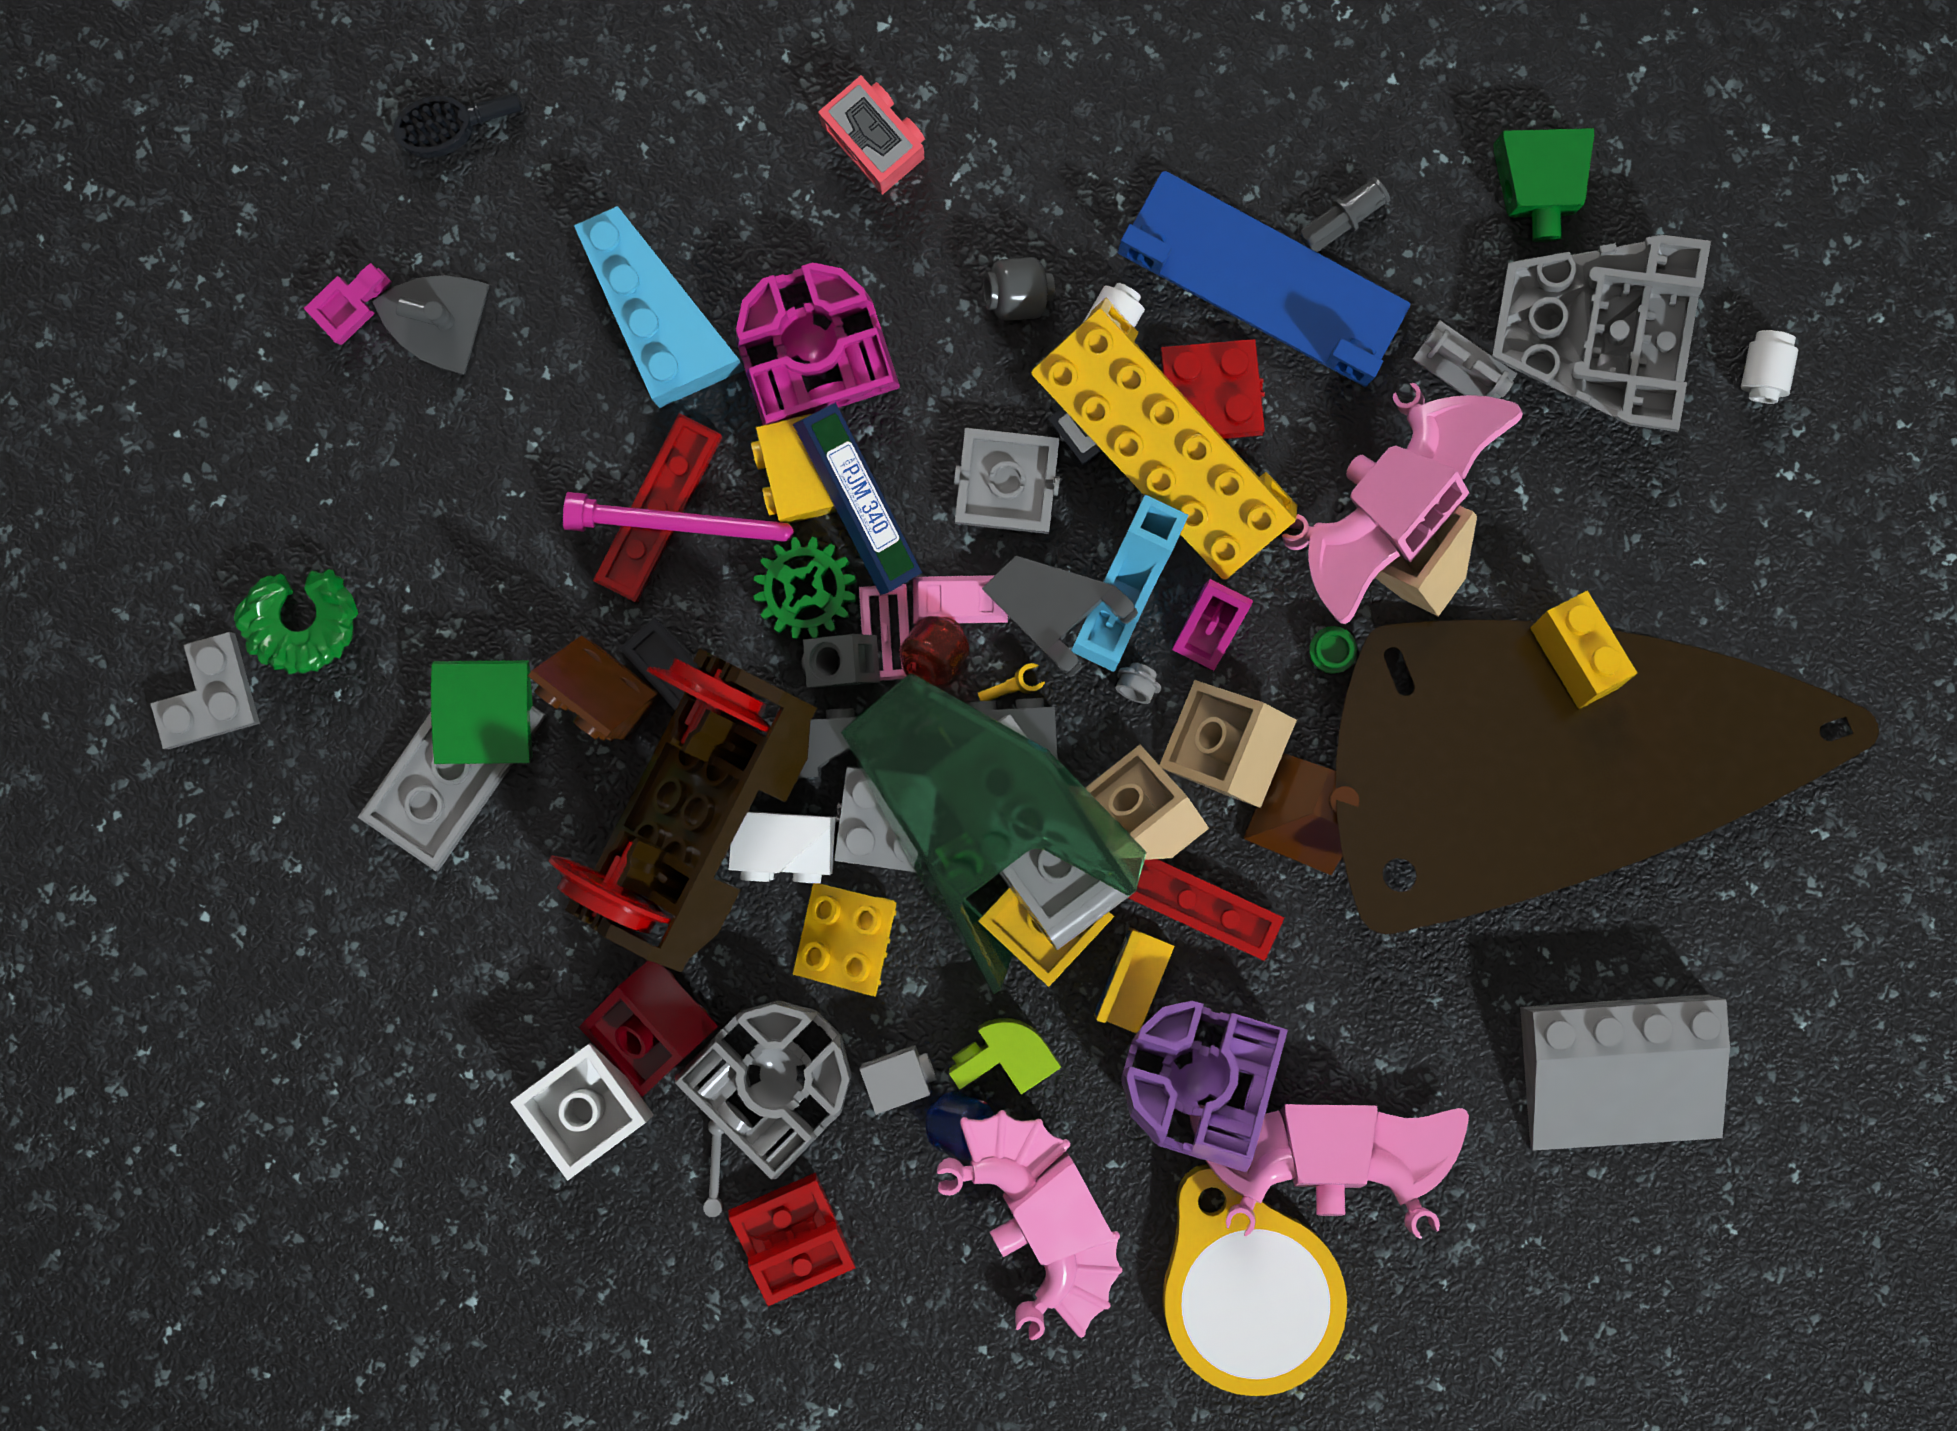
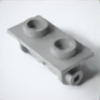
M1442 321L1437 323L1412 359L1464 396L1477 395L1498 399L1503 398L1512 387L1513 380L1517 375L1513 370L1501 362L1492 359L1491 355Z

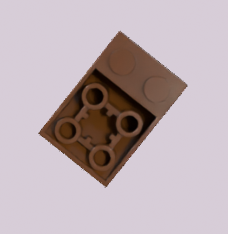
M582 635L534 668L528 675V677L539 684L534 692L540 698L556 709L560 707L565 711L569 709L576 713L577 717L573 720V723L594 739L599 737L604 741L605 739L611 742L614 739L629 741L663 697L591 639Z

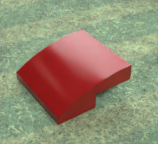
M816 1172L728 1210L729 1221L748 1257V1267L767 1306L855 1269V1263Z

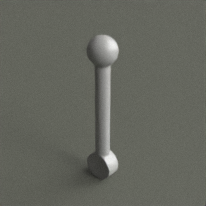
M710 1120L708 1130L712 1134L709 1198L705 1201L703 1210L707 1216L716 1217L723 1209V1202L718 1198L721 1136L724 1132Z

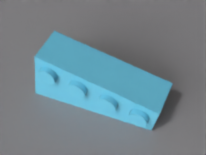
M618 206L574 225L647 390L659 408L745 370L738 357Z

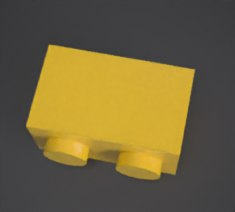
M812 414L756 427L759 441L751 442L757 469L766 468L770 483L769 487L762 488L769 516L777 514L780 522L790 524L837 512L793 426L794 423Z
M1588 590L1546 611L1530 627L1578 709L1619 689L1637 674V671Z

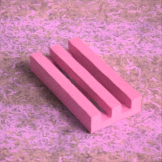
M902 584L881 596L876 586L859 587L861 630L863 635H872L870 596H879L883 671H879L880 681L912 679V672L911 674L908 672L909 669L910 671L912 669L907 585ZM888 595H897L902 665V669L893 670Z

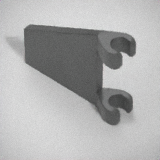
M1015 556L982 588L1068 677L1075 676L1082 669L1083 665L1062 640L1101 602L1123 624L1130 623L1138 614L1133 602L1114 585L1019 556Z

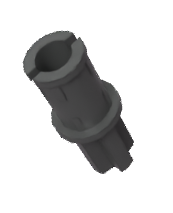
M1372 177L1366 184L1343 200L1336 198L1332 202V208L1301 230L1302 241L1306 247L1319 252L1348 230L1355 232L1359 228V222L1382 205L1391 201L1387 189L1379 179Z

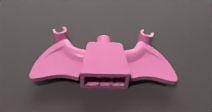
M1410 383L1416 394L1412 402L1408 404L1402 403L1396 392L1393 394L1395 405L1402 414L1407 415V421L1413 432L1407 449L1398 446L1389 447L1376 463L1364 455H1359L1352 460L1348 466L1346 476L1350 481L1357 484L1350 496L1357 509L1347 517L1334 523H1316L1314 527H1311L1303 516L1297 514L1296 521L1289 527L1300 529L1302 533L1296 536L1282 534L1284 545L1291 550L1303 549L1309 543V568L1315 589L1337 621L1343 624L1350 622L1367 588L1377 574L1398 558L1400 554L1406 560L1412 562L1469 494L1462 479L1466 478L1472 464L1481 451L1522 418L1523 413L1518 404L1503 399L1477 395L1446 397L1425 403L1424 396L1419 386L1415 383Z
M1285 1104L1280 1111L1265 1114L1253 1161L1247 1172L1207 1160L1206 1162L1226 1186L1243 1196L1240 1204H1235L1227 1212L1226 1225L1229 1228L1231 1219L1235 1214H1246L1250 1219V1223L1245 1229L1244 1236L1251 1234L1254 1230L1255 1214L1253 1209L1256 1202L1262 1203L1266 1192L1272 1185L1292 1179L1294 1187H1316V1215L1320 1216L1345 1215V1188H1361L1367 1184V1181L1383 1184L1391 1189L1400 1205H1406L1408 1212L1405 1215L1404 1222L1407 1230L1419 1239H1422L1416 1228L1417 1220L1421 1216H1427L1431 1228L1436 1232L1439 1231L1440 1223L1434 1213L1421 1206L1418 1197L1436 1187L1454 1165L1464 1142L1469 1115L1463 1108H1457L1425 1117L1403 1118L1377 1112V1106ZM1189 1115L1195 1136L1200 1116Z

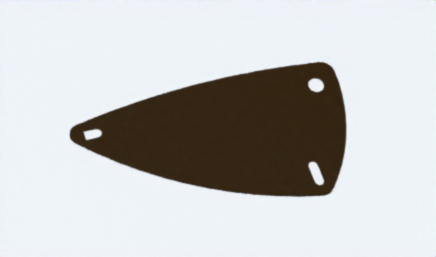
M1449 620L1383 625L1374 629L1364 642L1346 694L1339 729L1336 756V789L1341 786H1348L1353 788L1359 796L1358 807L1336 800L1341 849L1349 885L1362 921L1368 928L1381 934L1400 933L1522 902L1647 859L1764 807L1869 749L1878 738V723L1867 709L1782 673L1694 646L1612 630L1637 671V674L1619 689L1578 709L1530 629L1535 622L1515 620ZM1390 647H1395L1401 651L1413 680L1415 689L1409 696H1403L1398 693L1387 667L1384 652ZM1846 717L1853 734L1833 741H1826L1821 737L1820 727L1823 724ZM1400 858L1407 860L1413 865L1416 871V881L1412 888L1404 892H1397L1386 885L1383 879V869L1390 860Z

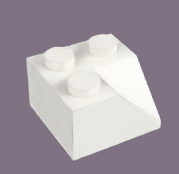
M749 811L730 845L729 870L741 871L740 880L769 882V880H774V873L792 872L793 882L821 883L822 875L833 874L836 817Z
M591 1043L510 1102L567 1181L645 1124L654 1115L628 1078Z

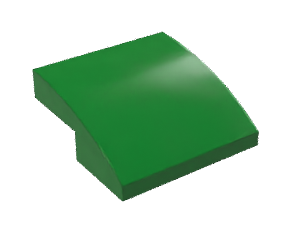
M529 660L434 661L432 663L431 725L434 764L530 763L533 751L529 711L533 703L531 678L528 677L530 674Z

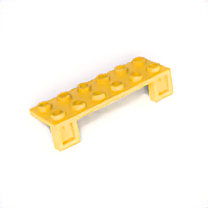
M1106 297L1091 311L1088 318L1034 367L1032 376L1144 496L1148 495L1189 515L1180 535L1220 578L1228 579L1296 521L1298 505L1267 472L1263 473L1260 477L1253 472L1134 342L1138 331Z

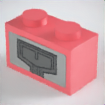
M860 75L818 111L821 126L883 195L925 159L924 146L921 144L925 138L919 128L908 117L901 121L892 111L891 107L894 105V102L879 83L875 82L870 86L863 76Z

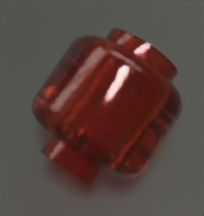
M940 616L921 618L899 649L900 660L905 674L916 684L927 687L948 684L970 653L969 641L960 624L951 618Z

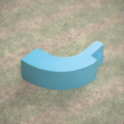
M1148 495L1144 496L1103 581L1116 586L1133 602L1138 614L1130 623L1123 624L1101 602L1086 617L1071 651L1108 670L1115 671L1148 598L1175 547L1189 516L1188 514Z

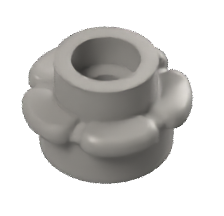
M1131 663L1130 667H1122L1118 671L1117 676L1119 680L1115 688L1122 696L1132 701L1148 704L1151 702L1154 693L1161 691V685L1155 680L1157 673L1146 665Z

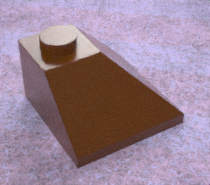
M1283 753L1261 808H1255L1243 839L1332 875L1343 856L1337 821L1336 800L1358 807V793L1348 786H1341L1336 789V771Z

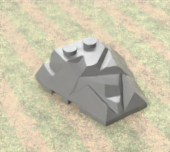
M1657 235L1646 237L1645 242L1617 247L1616 243L1600 246L1599 250L1573 255L1570 252L1508 263L1492 359L1628 425L1678 432L1687 382L1684 381L1698 298L1704 286L1711 241Z

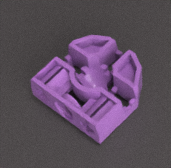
M1195 1001L1162 1007L1140 1028L1132 1039L1121 1076L1131 1118L1160 1147L1247 1172L1253 1161L1288 1030L1234 1013H1215L1210 1008L1204 1007V1004ZM1199 1020L1225 1027L1220 1048L1213 1045L1209 1048L1202 1046L1200 1041H1194ZM1137 1050L1165 1058L1162 1062L1163 1067L1160 1075L1132 1067ZM1191 1052L1192 1063L1179 1069L1174 1060L1180 1055ZM1239 1071L1253 1075L1244 1110L1226 1105L1238 1085ZM1209 1096L1216 1099L1207 1102L1202 1109L1199 1107L1198 1102L1204 1101ZM1174 1109L1188 1115L1200 1116L1193 1145L1186 1142L1180 1143L1174 1141L1175 1139L1166 1137Z

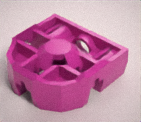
M812 262L801 266L802 268L794 270L789 275L781 274L762 278L742 300L736 327V343L763 426L813 414L835 402L838 408L900 388L873 301L865 289L842 268ZM806 281L813 302L803 303L804 307L795 309V307H792L786 311L779 289ZM868 311L873 328L847 336L842 327L843 322L841 319ZM814 314L825 316L832 322L826 331L822 327L814 325ZM773 341L774 347L777 349L778 359L752 366L747 349ZM863 348L866 350L875 380L873 381L870 379L861 352ZM799 357L802 361L808 362L809 364L796 362L793 359ZM838 364L843 381L828 383L814 388L807 393L802 375L806 377L823 375ZM773 377L775 378L780 393V397L784 406L783 410L780 409L779 402L771 381V378Z

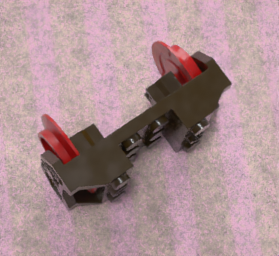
M700 648L693 659L698 664V668L675 658L669 670L649 666L646 670L652 675L685 691L594 870L559 856L552 855L549 859V863L563 875L557 888L570 898L565 911L577 916V919L591 924L590 928L596 930L608 940L646 960L679 972L683 971L689 958L719 933L727 915L730 913L740 889L716 875V872L725 858L740 825L749 812L758 790L786 802L808 759L810 721L817 709L805 701ZM753 692L781 706L771 726L762 718L767 704L752 697ZM729 715H732V716H734V717H736V718H738V719H740V720H742V721H744V722H746V723H748V724H750V725H752V726H754V727H756V728H758V729H760V730H762V731H764V732H767V735L765 736V735L759 733L758 731H756V730H754V729H752V728H750V727L744 725L743 723H741V722H739V721H737V720H735V719L729 717ZM656 922L669 924L661 942L644 934H651Z

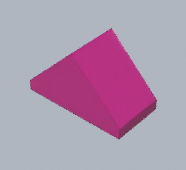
M1209 579L1204 584L1172 650L1214 671L1249 611L1253 600Z

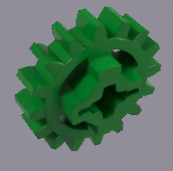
M793 537L791 540L792 549L789 551H785L783 547L776 544L774 549L778 557L774 562L767 558H762L760 561L768 570L767 574L754 576V581L764 586V591L755 594L754 600L759 603L767 602L768 607L760 614L762 618L767 620L776 616L778 620L774 630L781 633L787 626L792 627V638L795 640L800 639L803 630H808L812 639L819 638V627L825 626L832 633L837 631L833 619L836 616L848 619L850 615L843 608L844 602H856L857 598L855 594L846 591V586L857 582L855 575H843L842 573L849 565L848 559L843 557L835 561L833 556L835 555L836 547L833 544H829L823 551H820L819 542L816 537H811L808 547H802L798 538ZM814 558L813 560L811 559L806 567L791 569L786 565L795 559ZM829 569L833 571L836 578V597L826 592L824 579L828 575ZM810 577H814L812 586L816 589V594L812 598L804 595L801 600H796L799 592L794 587L795 583L798 580L807 582ZM775 580L783 584L786 599L782 603L781 609L774 595ZM819 608L825 612L814 619H797L804 610Z

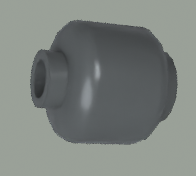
M1037 258L997 260L993 264L991 271L984 274L983 298L987 310H993L1000 320L1039 318L1044 313L1047 302L1054 300V277L1052 273H1045L1042 263Z

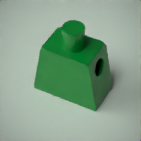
M1594 128L1503 131L1494 142V155L1506 212L1509 217H1532V240L1534 242L1560 240L1561 216L1574 215L1584 206L1594 141Z

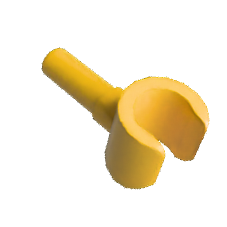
M1035 663L1026 664L1018 669L1013 678L978 692L980 701H990L1016 691L1030 694L1043 687L1045 681L1036 686H1028L1023 681V673L1039 665Z

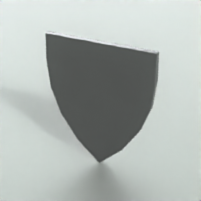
M447 275L421 277L391 288L373 300L372 303L383 325L402 347L424 362L441 369L465 375L490 285L468 278Z

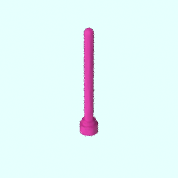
M567 492L563 508L564 530L584 532L586 527L594 528L595 524L598 523L783 542L789 541L794 533L792 526L784 522L599 505L596 499H589L588 494Z

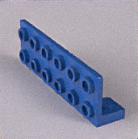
M1167 171L1161 172L1133 225L1129 224L1120 241L1118 250L1119 255L1365 388L1377 375L1384 362L1381 359L1410 308L1408 301Z

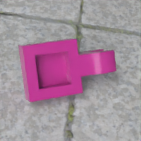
M370 263L349 285L344 279L337 276L304 309L335 343L342 345L375 314L366 302L383 293L391 285L392 281L380 268H376Z

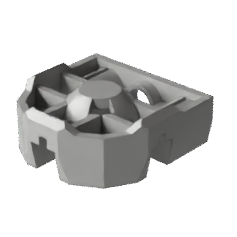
M777 1000L741 1010L675 1076V1084L770 1179H777L816 1140L825 1128L841 1114L852 1072L842 1035L817 1010ZM813 1020L826 1031V1034L832 1041L811 1061L807 1053L792 1040ZM738 1023L758 1042L754 1046L755 1048L746 1054L744 1059L723 1039ZM724 1059L726 1063L700 1087L698 1084ZM751 1064L761 1066V1081L750 1085L748 1075ZM803 1064L806 1067L804 1069V1084L797 1080V1066ZM736 1090L748 1109L759 1116H763L754 1127L736 1106L727 1101ZM809 1094L829 1113L814 1129L794 1110L800 1106L799 1103L804 1098L807 1099ZM792 1127L794 1130L768 1155L766 1152Z

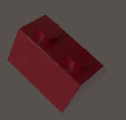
M648 960L622 982L578 1028L628 1078L636 1091L643 1097L718 1026L708 1016L704 1007L694 1001L668 969Z

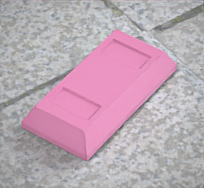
M995 575L914 577L913 624L1008 623V615L982 590Z

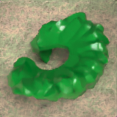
M326 569L322 573L312 570L308 574L304 589L315 604L316 618L308 629L300 632L289 630L281 620V608L287 599V595L293 594V589L288 583L286 576L280 573L276 576H266L260 579L251 587L247 597L237 606L234 616L236 628L241 631V636L246 639L247 652L250 655H257L261 664H270L274 670L284 669L289 675L296 672L304 674L311 670L317 672L324 665L330 664L335 657L340 659L344 647L349 646L353 638V619L358 615L353 596L343 585L344 579L335 575L331 569Z

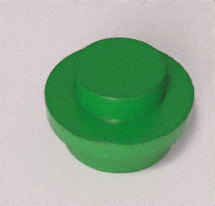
M1337 626L1323 628L1311 639L1309 645L1310 659L1322 672L1329 674L1343 672L1356 659V641L1351 633L1344 628Z

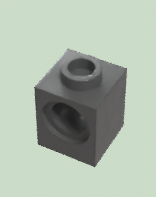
M848 634L803 640L802 668L806 676L807 687L833 688L880 683L877 635ZM837 654H839L840 657V666L838 670L836 668L835 662Z

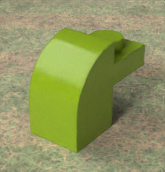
M998 1018L978 1026V1031L986 1044L979 1047L976 1042H973L952 1057L956 1064L949 1069V1075L960 1090L1000 1063L1022 1095L1059 1070L1061 1065L1044 1038L1032 1026L1012 1018Z

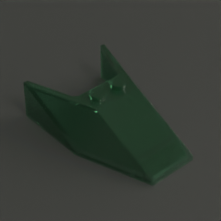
M913 673L907 675L842 730L841 733L909 862L994 994L1002 988L1013 953L978 922L982 915L966 898L1026 852L1032 849L1045 850L1127 896L1136 892L1147 852L1048 749Z

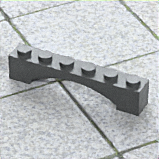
M1044 698L1016 700V709L997 710V701L968 702L969 711L950 712L949 703L921 705V714L902 715V706L873 707L874 716L855 717L853 708L826 710V719H813L810 721L808 759L798 779L821 777V767L834 758L856 747L881 739L905 735H941L971 741L1002 717L1009 714L1047 765H1057L1055 707H1044Z

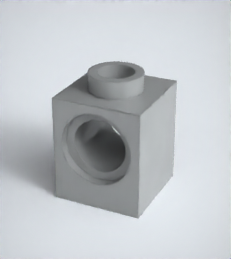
M916 1045L865 1062L860 1067V1072L875 1114L929 1096L931 1094L929 1082L937 1080L928 1053L919 1055Z

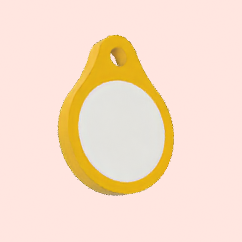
M1208 1164L1196 1166L1185 1174L1178 1186L1175 1242L1163 1285V1311L1171 1339L1187 1365L1202 1379L1222 1390L1245 1396H1267L1293 1389L1306 1382L1322 1369L1336 1350L1341 1339L1347 1316V1295L1341 1270L1330 1250L1315 1232L1299 1220L1264 1201L1261 1204L1256 1202L1254 1206L1255 1227L1251 1234L1244 1236L1245 1229L1250 1223L1249 1217L1244 1213L1235 1214L1231 1219L1229 1228H1227V1212L1235 1204H1240L1243 1196L1226 1186ZM1211 1187L1218 1188L1224 1193L1225 1198L1221 1209L1213 1213L1201 1210L1198 1205V1198L1201 1192Z

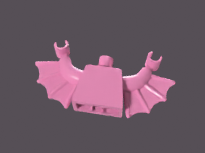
M1000 1110L998 1114L983 1120L968 1119L967 1117L961 1118L960 1125L972 1161L970 1166H963L955 1158H947L940 1162L937 1167V1174L952 1173L957 1178L951 1181L944 1180L939 1182L938 1191L943 1195H954L962 1188L963 1181L972 1180L973 1184L997 1185L1004 1192L1003 1197L1014 1218L990 1231L1003 1258L1029 1243L1039 1263L1045 1267L1046 1275L1035 1294L1037 1297L1035 1302H1022L1015 1310L1016 1330H1019L1025 1322L1032 1321L1028 1329L1029 1339L1036 1340L1040 1338L1045 1330L1043 1314L1049 1307L1051 1309L1055 1308L1078 1337H1084L1090 1321L1104 1309L1110 1308L1108 1301L1111 1285L1118 1275L1122 1273V1267L1119 1266L1116 1258L1120 1234L1117 1231L1111 1232L1077 1167L1066 1150L1070 1147V1141L1050 1134L1044 1127L1041 1119L1020 1121L1006 1115L1004 1110Z

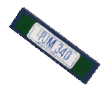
M836 402L794 423L793 426L880 596L891 592L921 574L922 571Z

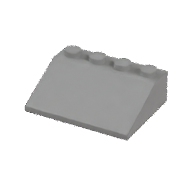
M1708 994L1520 1007L1530 1149L1532 1151L1723 1138L1730 1054L1726 999Z

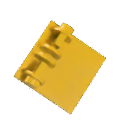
M813 883L793 975L876 997L878 985H881L880 976L884 958L888 954L886 949L891 940L889 936L893 918L897 913L895 910L897 902L883 897H873L821 883Z

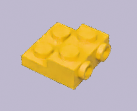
M1008 888L978 922L1049 987L1114 916L1108 912L1059 950H1056L1034 922L1029 911L1023 907L1012 890Z

